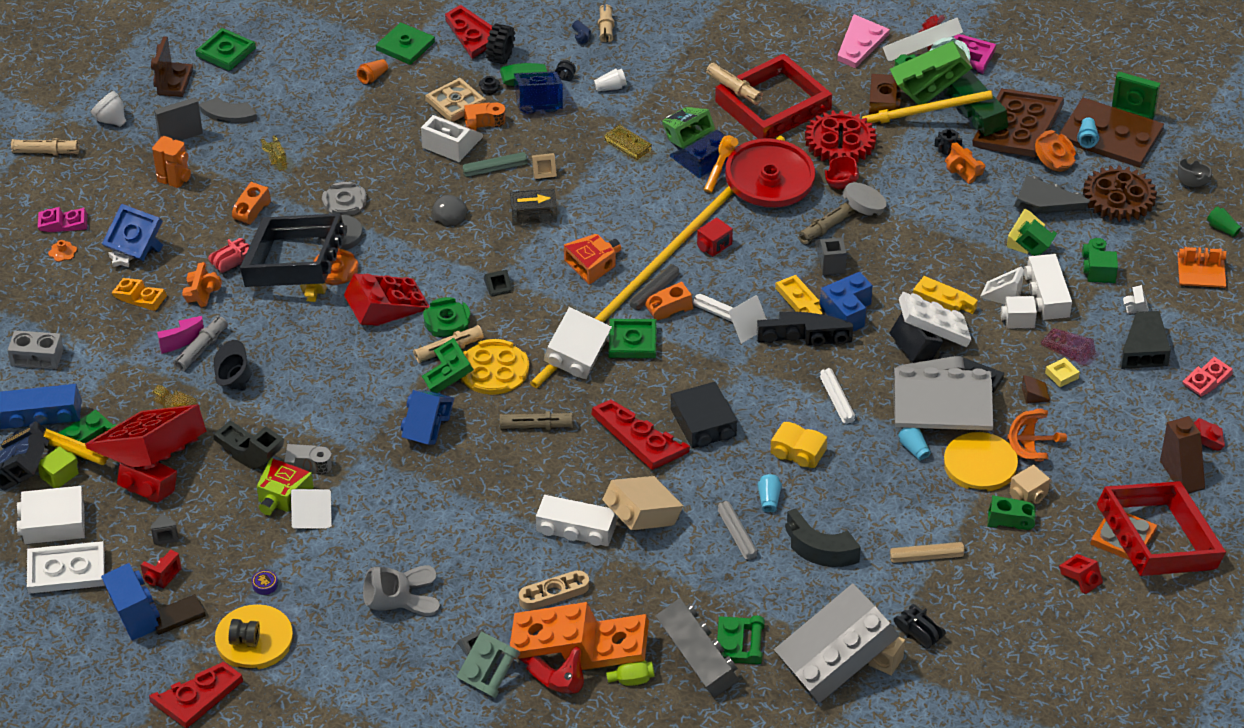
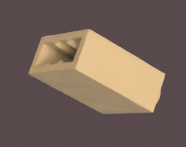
M655 476L611 480L602 499L631 530L672 526L676 523L683 508V505Z

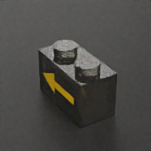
M555 188L510 192L512 225L524 226L528 224L557 222Z

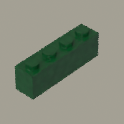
M968 71L943 90L945 96L950 98L989 91L971 71ZM994 96L990 100L955 106L960 108L964 117L969 118L976 130L979 129L984 136L1008 128L1007 110Z

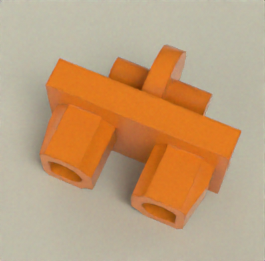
M952 143L951 152L945 159L947 170L951 173L959 174L968 184L973 183L976 176L982 175L986 167L982 161H976L973 158L972 152L968 148H962L958 143Z
M205 262L198 263L196 271L187 274V283L190 287L184 288L182 295L187 303L197 301L200 307H205L208 304L210 293L221 288L222 280L215 272L208 273L206 271Z

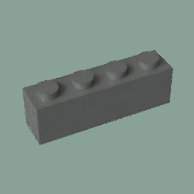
M679 598L655 615L713 698L739 681L734 673L738 668L729 656L724 659L721 655L725 650L716 638L712 641L710 640L708 635L712 632L704 621L697 622L695 618L699 614L691 603L685 605L681 598Z

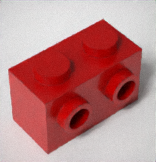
M158 462L157 466L150 469H143L142 466L130 467L120 463L117 485L129 492L146 497L149 501L158 503L174 492L177 470Z

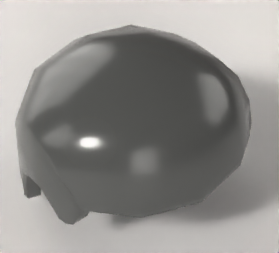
M1186 158L1178 161V179L1183 185L1196 188L1208 184L1211 180L1212 169L1209 166L1199 163L1198 160L1189 164Z
M449 194L438 198L431 211L432 220L434 222L440 221L443 226L458 225L464 221L467 215L465 203L458 197Z

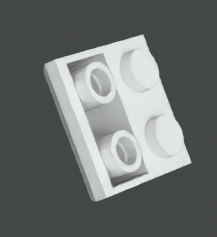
M432 115L421 127L422 148L460 162L482 139L483 134Z

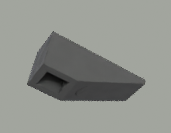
M1026 175L1014 207L1022 210L1027 209L1034 214L1085 210L1090 199L1085 198L1081 193H1072L1064 190L1058 184L1051 185L1043 182L1037 176Z

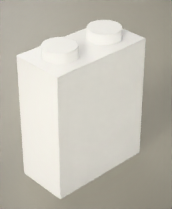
M569 307L547 347L543 361L563 369L573 376L587 379L608 339L612 326Z
M81 486L21 492V502H17L18 517H21V521H17L18 536H23L24 544L85 538L84 497Z

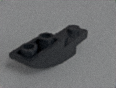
M779 312V319L757 320L758 342L771 343L774 341L804 339L805 346L852 342L853 324L832 316L808 312Z

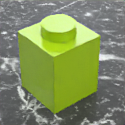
M59 446L40 460L38 465L40 478L53 488H60L79 474L76 456Z

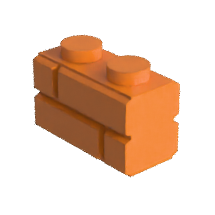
M166 136L161 137L152 147L157 182L169 183L170 186L179 188L191 176V170L188 169L187 164L189 155L185 151L184 142L176 139L173 141L172 138Z

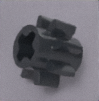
M945 129L942 132H938L934 147H938V153L948 156L951 152L952 143H958L962 147L963 139L958 138L959 133L955 130Z

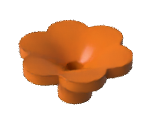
M59 240L52 245L48 255L57 262L71 260L74 258V253L77 252V247L68 241Z

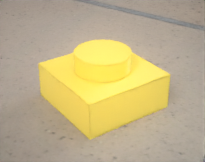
M1063 358L1046 366L1045 374L1059 387H1062L1079 379L1080 372L1066 358Z

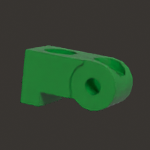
M992 495L988 509L987 527L997 528L998 525L1031 530L1035 526L1036 507L1027 501Z

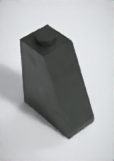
M1160 311L1136 312L1123 348L1121 369L1168 366L1171 349Z

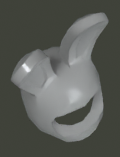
M430 565L419 566L404 573L386 567H372L368 570L364 579V603L370 609L378 611L405 608L423 616L435 615L440 609L439 601L433 597L410 594L409 589L432 584L436 578V571Z

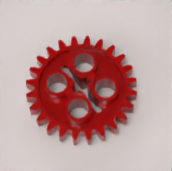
M832 110L831 115L823 112V118L817 115L816 121L810 120V125L806 126L805 145L809 147V152H814V157L821 155V161L829 159L830 162L839 156H850L855 158L856 163H858V158L865 160L866 154L871 155V151L875 149L876 129L872 128V123H867V118L860 119V114L852 116V111L844 114L843 110H841L839 114H836ZM839 126H843L842 149L838 148Z

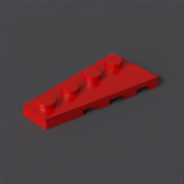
M612 399L592 407L591 415L651 470L680 458L690 451V445L684 442L679 444L673 440L674 436L668 432L662 434L654 429V424L647 420L643 421L635 418L636 414Z

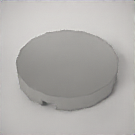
M352 182L335 183L329 186L330 189L325 190L322 195L323 207L330 214L354 215L362 211L367 202V194L364 188H359Z
M853 182L849 183L843 191L844 200L848 199L850 207L862 214L873 215V213L881 215L886 208V200L883 195L868 185Z

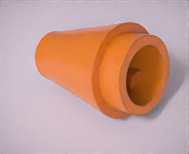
M384 59L361 64L357 69V77L361 83L371 84L388 70V64Z

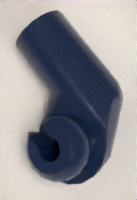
M576 20L572 24V28L578 33V35L575 34V39L577 43L585 44L590 39L591 30L581 21Z

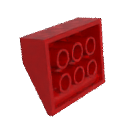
M199 404L138 412L87 442L85 446L86 449L127 466H142L143 469H150L157 466L158 461L170 458L171 453L183 450L185 448L184 445L198 441V437L207 431Z

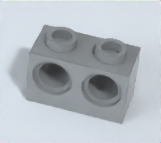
M14 331L7 351L11 366L57 369L64 349L61 334Z

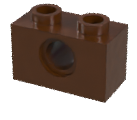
M871 74L869 115L879 113L880 110L888 109V111L900 109V98L896 97L901 96V88L897 85L893 75Z

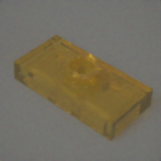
M620 124L605 134V141L636 161L652 150L651 143Z

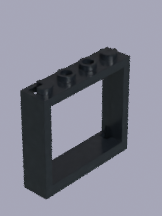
M341 213L263 217L240 266L244 286L324 284L328 274L331 273L333 262L336 261L337 252L342 247V240L347 234V225H344ZM326 237L316 262L264 264L276 239Z

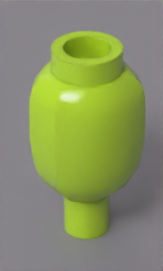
M646 660L621 664L617 671L606 672L608 683L619 681L626 686L644 684L650 678L655 677L653 662H647Z

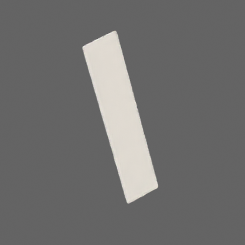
M954 18L883 47L887 60L892 61L902 54L907 55L930 46L942 38L960 34L963 30L958 18Z

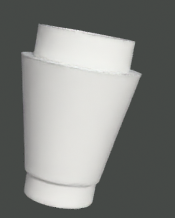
M614 69L595 79L594 85L597 92L622 89L623 86L627 85L623 70Z

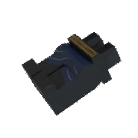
M35 421L29 425V428L14 432L12 437L2 442L1 447L3 450L0 451V488L2 490H7L35 475L44 448L49 443V440L44 437L46 428Z

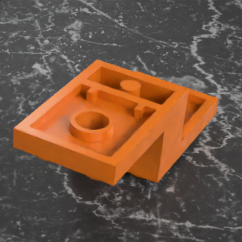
M587 602L514 613L510 646L521 652L517 659L561 652L565 661L572 649L579 647L582 650L580 659L582 670L645 661L649 619L646 614L597 621ZM625 638L622 643L616 644L618 640Z

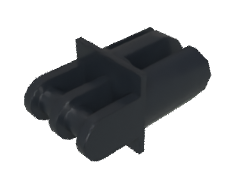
M912 604L909 606L908 611H902L901 616L894 617L893 621L898 628L906 633L907 638L909 636L914 637L928 649L931 645L942 639L946 635V631L926 615V608L922 610L917 605Z

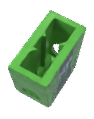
M686 107L673 115L667 116L662 121L669 141L680 148L715 130L708 109Z

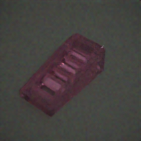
M1055 328L1041 341L1042 346L1083 366L1095 354L1093 339Z

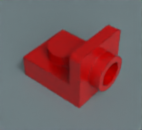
M171 549L164 557L159 559L156 566L145 561L140 565L144 581L151 586L157 585L163 589L182 569L179 553Z
M1076 554L1059 565L1061 574L1077 580L1080 590L1084 594L1089 593L1103 583L1098 561Z

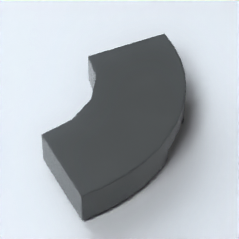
M216 97L199 104L200 111L205 116L216 121L224 120L230 121V123H245L257 120V114L248 102L239 104L228 103Z

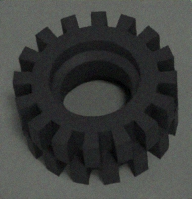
M495 23L489 32L490 36L487 38L486 59L491 62L505 64L513 52L515 31L511 26Z

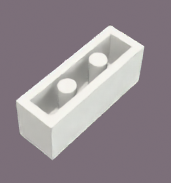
M1056 254L1029 256L1028 265L1024 267V276L1026 280L1030 281L1029 290L1030 295L1035 296L1036 312H1040L1042 320L1070 317L1072 300Z
M544 495L536 514V532L546 536L564 537L570 541H584L595 546H609L616 527V514L610 508Z

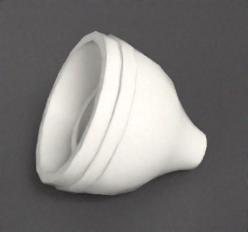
M115 91L110 92L101 99L90 112L97 121L105 124H114L121 127L127 122L124 116L123 101Z

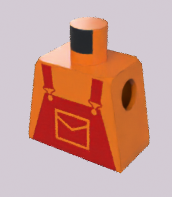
M593 234L564 244V261L590 285L616 266V253L621 251V245L617 239L606 242L598 234Z

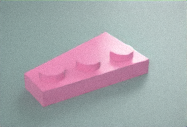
M854 14L838 53L837 61L856 68L889 36L890 29Z

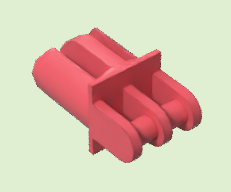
M243 238L233 242L228 239V245L210 254L208 260L223 274L238 265L241 266L250 245L245 243Z

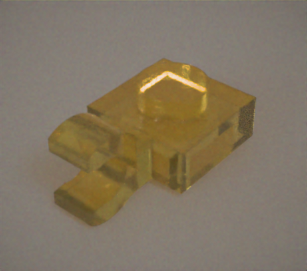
M275 135L272 136L273 141L267 143L264 138L261 139L262 149L268 152L271 164H275L279 171L287 169L286 153Z
M157 385L152 391L157 395L153 401L163 405V408L197 404L196 398L177 390L170 394L161 385Z

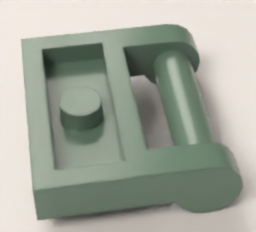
M481 631L457 678L496 698L500 692L498 688L514 658L517 659L521 652ZM503 651L505 655L501 660L496 672L494 673L489 685L485 684L501 652Z

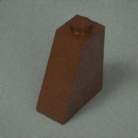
M1189 416L1167 422L1160 458L1161 464L1174 482L1181 481L1188 494L1205 489L1201 432Z

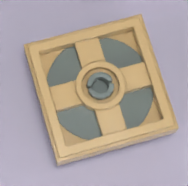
M461 78L425 95L426 102L452 122L464 117V105L486 103V99Z

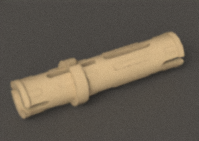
M711 63L706 70L708 71H706V74L732 89L735 95L746 98L754 105L761 102L762 97L760 96H763V93L750 86L746 80L738 79L716 63Z
M53 138V140L12 139L11 149L12 153L53 154V156L63 153L78 154L79 141L59 140V138Z
M479 325L463 332H453L452 336L414 349V357L419 364L437 356L434 350L452 338H455L460 348L464 349L465 345L484 339L483 332Z

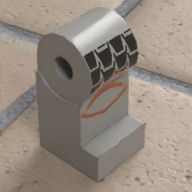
M287 444L285 463L318 475L326 474L331 470V452L326 447Z

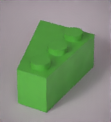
M951 41L890 68V71L897 85L918 105L926 104L970 71L972 66L965 52L954 41Z

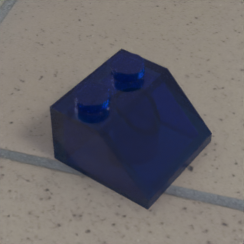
M556 71L514 73L516 101L520 111L524 113H534L536 110L556 112L557 109H563V83Z
M718 129L711 131L689 145L672 152L670 157L697 178H701L712 171L720 155L718 147L722 138L726 135Z

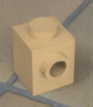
M1033 464L1011 478L1009 493L1013 499L1038 504L1048 495L1050 478Z

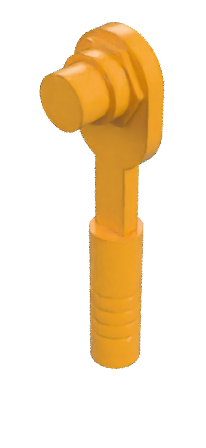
M730 135L722 138L718 147L720 155L704 187L705 192L712 193L726 157H729L738 145L737 138Z

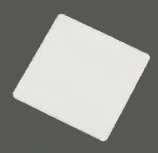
M757 295L729 310L741 344L757 335V320H767Z
M291 490L292 528H328L332 526L330 490Z

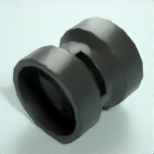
M232 619L228 635L229 644L239 645L240 643H245L247 646L256 647L260 636L259 621L243 623L241 619Z

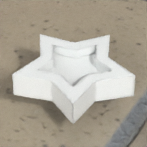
M117 251L109 252V257L113 260L112 267L119 265L129 267V261L133 257Z

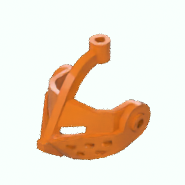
M1034 409L1025 411L1013 421L1007 435V440L1010 441V445L1017 455L1029 460H1035V462H1044V460H1049L1048 453H1037L1035 441L1062 443L1067 441V435L1059 432L1049 436H1035V424L1038 419L1047 418L1048 410ZM1026 425L1021 434L1018 435L1020 429ZM1018 440L1023 444V446H1024L1026 449H1024V448L1019 444Z

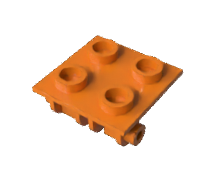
M1184 246V249H1179V252H1177L1179 285L1226 288L1224 264L1226 251H1222L1221 248L1210 249L1208 254V248L1204 249V253H1201V247H1198L1197 253L1196 248Z

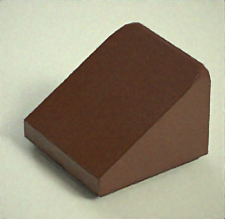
M1023 375L1022 390L1025 402H1050L1046 383Z

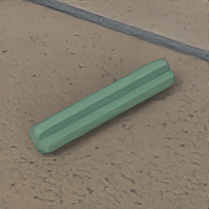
M525 152L467 163L463 165V173L465 177L526 165L527 156Z

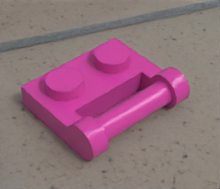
M962 34L955 35L954 38L956 40L962 41L967 45L970 51V58L975 59L970 62L972 69L977 70V73L984 74L989 61L996 51V44Z

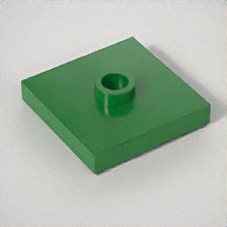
M400 22L376 44V51L411 65L435 43V36Z
M221 28L195 51L197 57L230 71L256 49V43Z
M1118 71L1112 107L1153 120L1156 114L1160 83Z
M610 319V326L612 328L609 333V358H656L657 319Z

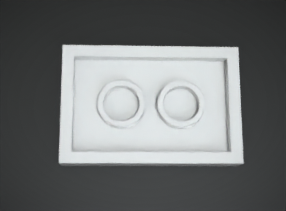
M902 292L899 302L906 323L967 347L969 345L971 337L963 314L956 310H947L937 302L930 303L925 301L917 294Z
M103 541L27 549L28 594L105 586L101 578L105 574V547Z

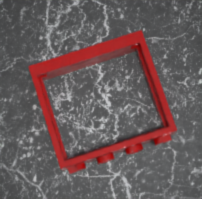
M783 53L736 77L742 81L746 80L750 86L754 87L776 75L784 73L809 94L810 98L764 121L735 97V92L722 83L716 86L715 102L756 138L773 139L815 118L817 115L819 116L823 112L831 110L832 93Z
M1181 481L1105 486L1096 505L1140 576L1218 569L1226 554L1225 549ZM1167 505L1196 551L1151 554L1123 508Z

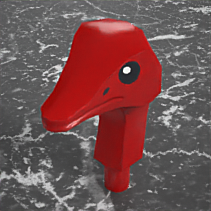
M579 647L572 649L569 657L557 670L551 668L539 656L519 659L527 665L526 669L537 680L553 691L562 694L578 693L583 687L584 677L580 660L582 650Z

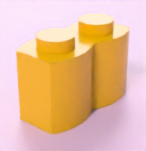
M783 422L771 440V454L778 459L793 460L801 467L815 468L827 450V436L815 430L804 429L791 422Z

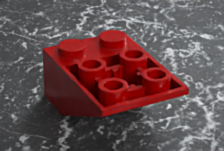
M354 273L344 293V297L360 325L379 326L423 312L425 308L427 310L430 307L414 279L409 277L401 278L388 275L378 276Z

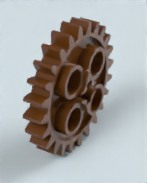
M1118 165L1117 169L1109 166V170L1101 167L1100 173L1093 171V176L1088 175L1087 181L1084 182L1083 195L1085 198L1090 199L1087 208H1094V214L1101 212V218L1107 215L1110 221L1115 217L1118 218L1119 222L1122 221V218H1126L1130 222L1131 217L1139 220L1140 215L1145 217L1147 211H1152V207L1155 206L1156 185L1151 184L1152 179H1145V173L1138 175V169L1131 172L1130 167L1122 170L1120 165Z

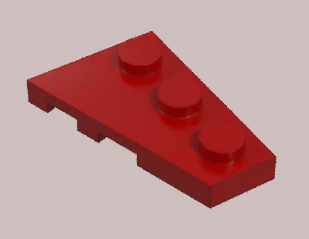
M462 5L445 13V21L471 58L486 51L487 38L490 36L489 32L492 30V25Z
M222 662L195 674V678L183 684L177 682L171 685V689L161 694L155 692L149 695V700L184 728H188L241 684L243 677L242 674L227 663Z

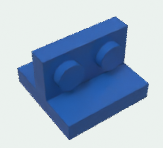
M121 204L102 245L144 261L147 253H150L151 250L160 252L163 244L155 238L163 221L159 217Z

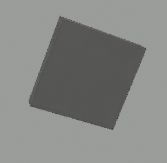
M196 97L154 110L158 139L166 136L172 138L173 141L175 139L181 141L203 134L199 102Z

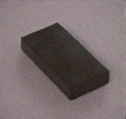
M194 594L157 609L160 617L156 618L159 626L155 627L156 632L160 635L205 617V611L196 595Z

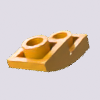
M123 278L112 292L114 297L123 302L156 311L167 297L164 289L145 287L142 280Z

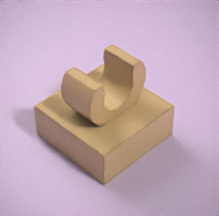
M554 153L532 156L534 179L557 177Z

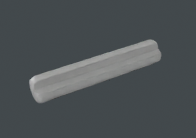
M730 502L719 503L718 512L743 557L746 560L756 558L757 549Z

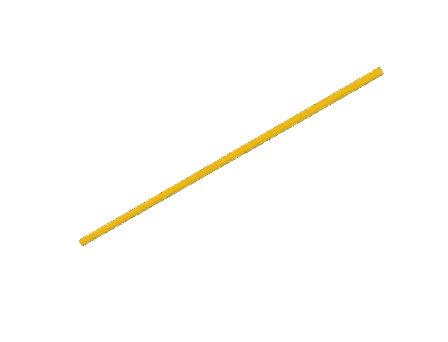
M778 136L776 138L778 140L785 141L784 137ZM728 186L594 319L604 323L734 193ZM548 364L530 382L531 386L538 388L558 367Z

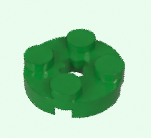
M444 297L436 299L430 303V307L427 310L426 308L424 310V325L434 337L452 336L453 332L468 330L470 309L463 301L462 304L456 302V298Z

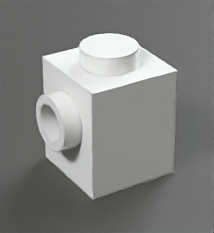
M1034 296L1006 297L1005 306H1001V320L1006 321V328H1035L1037 312Z

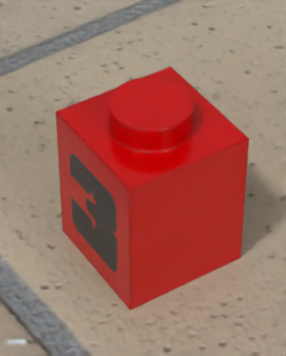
M719 218L713 219L697 230L698 248L702 252H707L712 257L732 245L733 228Z

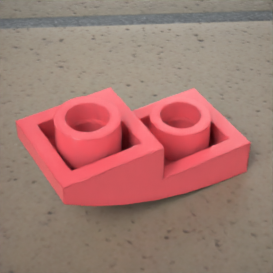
M1213 357L1203 368L1198 366L1182 383L1199 396H1204L1233 375V369L1216 357Z

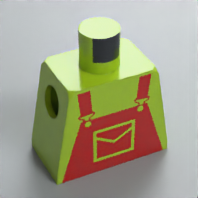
M271 458L257 484L258 500L261 502L259 510L265 515H271L275 508L290 512L292 510L291 490L313 489L312 472Z

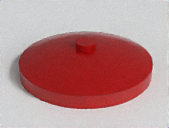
M764 138L748 141L735 148L727 159L725 177L730 189L741 199L763 207H784L799 202L809 194L814 184L815 167L808 154L798 146L783 140Z

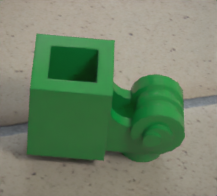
M1093 238L1088 244H1083L1082 258H1087V260L1083 261V273L1087 274L1088 282L1116 283L1118 270L1117 252L1106 251L1107 243L1104 239Z

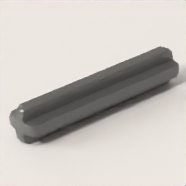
M670 264L629 300L630 307L635 310L643 307L650 296L661 291L679 275L678 266Z

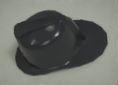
M231 340L218 349L213 364L216 383L219 386H227L230 389L238 388L244 391L246 383L252 376V368L247 360L244 344L239 340Z

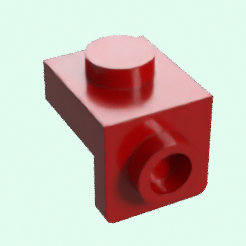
M1201 418L1194 422L1201 432V442L1203 445L1216 451H1220L1225 447L1222 428Z

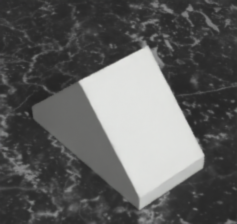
M1019 267L987 281L980 297L1005 304L1006 297L1020 296L1024 269Z

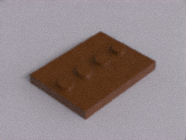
M1001 88L996 99L1007 110L1008 128L984 136L978 129L972 140L973 147L1036 157V139L1045 131L1051 130L1064 105V97Z
M1082 97L1059 135H1065L1075 147L1140 168L1163 131L1164 123ZM1085 118L1094 119L1099 134V141L1092 148H1084L1077 141L1082 120Z

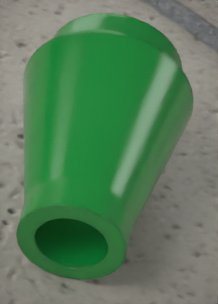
M1217 206L1207 217L1211 227L1229 234L1233 238L1242 229L1225 208L1221 209Z

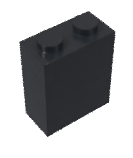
M716 382L671 394V411L692 449L705 447L710 443L721 440L726 441L737 436V419Z

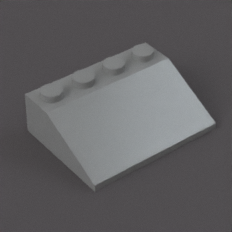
M909 366L894 368L893 405L895 427L993 430L991 372L983 369L970 371L959 368H950L949 370H939L934 367L913 369Z
M852 583L778 645L774 651L819 703L896 640L899 635L875 605Z

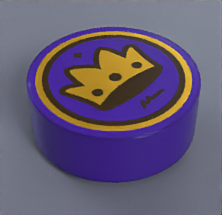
M262 570L254 574L252 577L253 590L260 595L273 593L278 587L276 574L269 570Z

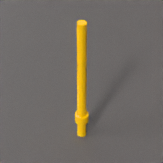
M992 90L891 111L885 109L880 110L876 114L862 116V119L867 118V123L881 122L882 124L890 122L891 119L993 99Z

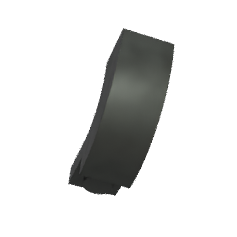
M231 420L214 433V441L232 452L233 459L252 468L264 465L282 449L284 444V438L266 426L254 436Z
M796 508L787 512L785 528L791 537V548L799 556L809 562L828 567H844L860 562L861 547L848 530L839 534L820 533L806 522Z

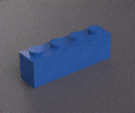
M77 384L1 391L0 429L27 427L35 421L41 425L80 421L82 399Z

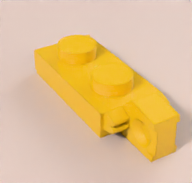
M797 275L775 283V289L796 312L823 315L820 301Z
M923 276L913 289V293L919 295L922 299L931 303L937 302L943 308L950 311L964 310L973 314L977 309V299L926 276Z

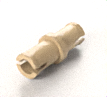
M606 4V11H604V5L599 8L600 19L598 20V28L600 29L601 42H606L607 36L608 42L613 40V8Z

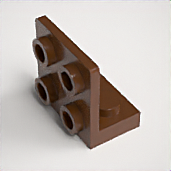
M163 36L161 43L157 45L156 56L151 60V70L155 74L153 85L157 87V94L183 97L193 72L192 64L171 62L169 41L166 36Z

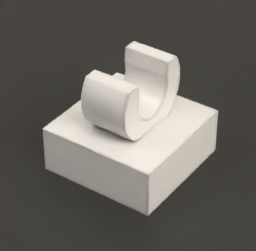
M1142 285L1132 287L1134 296L1123 298L1127 313L1149 311Z

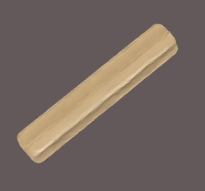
M962 542L890 549V560L892 563L964 556V545Z

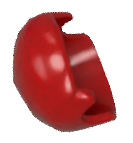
M839 156L829 162V170H825V179L828 185L839 190L845 189L849 183L856 182L859 178L856 160L850 156Z

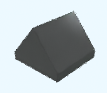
M161 514L151 525L153 543L159 545L178 542L176 522Z

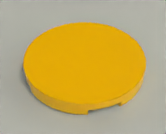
M501 339L483 340L478 342V345L463 352L474 370L461 378V381L468 388L478 393L496 395L510 392L519 387L528 376L529 360L527 354L513 346V343Z
M984 432L967 433L955 438L949 443L944 454V468L947 475L956 484L966 489H969V487L987 489V492L1000 489L1011 482V478L1015 476L1018 465L1017 454L1006 440Z
M247 605L233 610L220 621L215 632V643L220 657L226 663L236 668L240 666L263 669L276 664L287 655L293 639L292 625L287 616L280 610L267 605ZM232 619H241L243 623L259 621L260 636L256 647L247 646L245 643H240L239 645L229 644L228 635Z

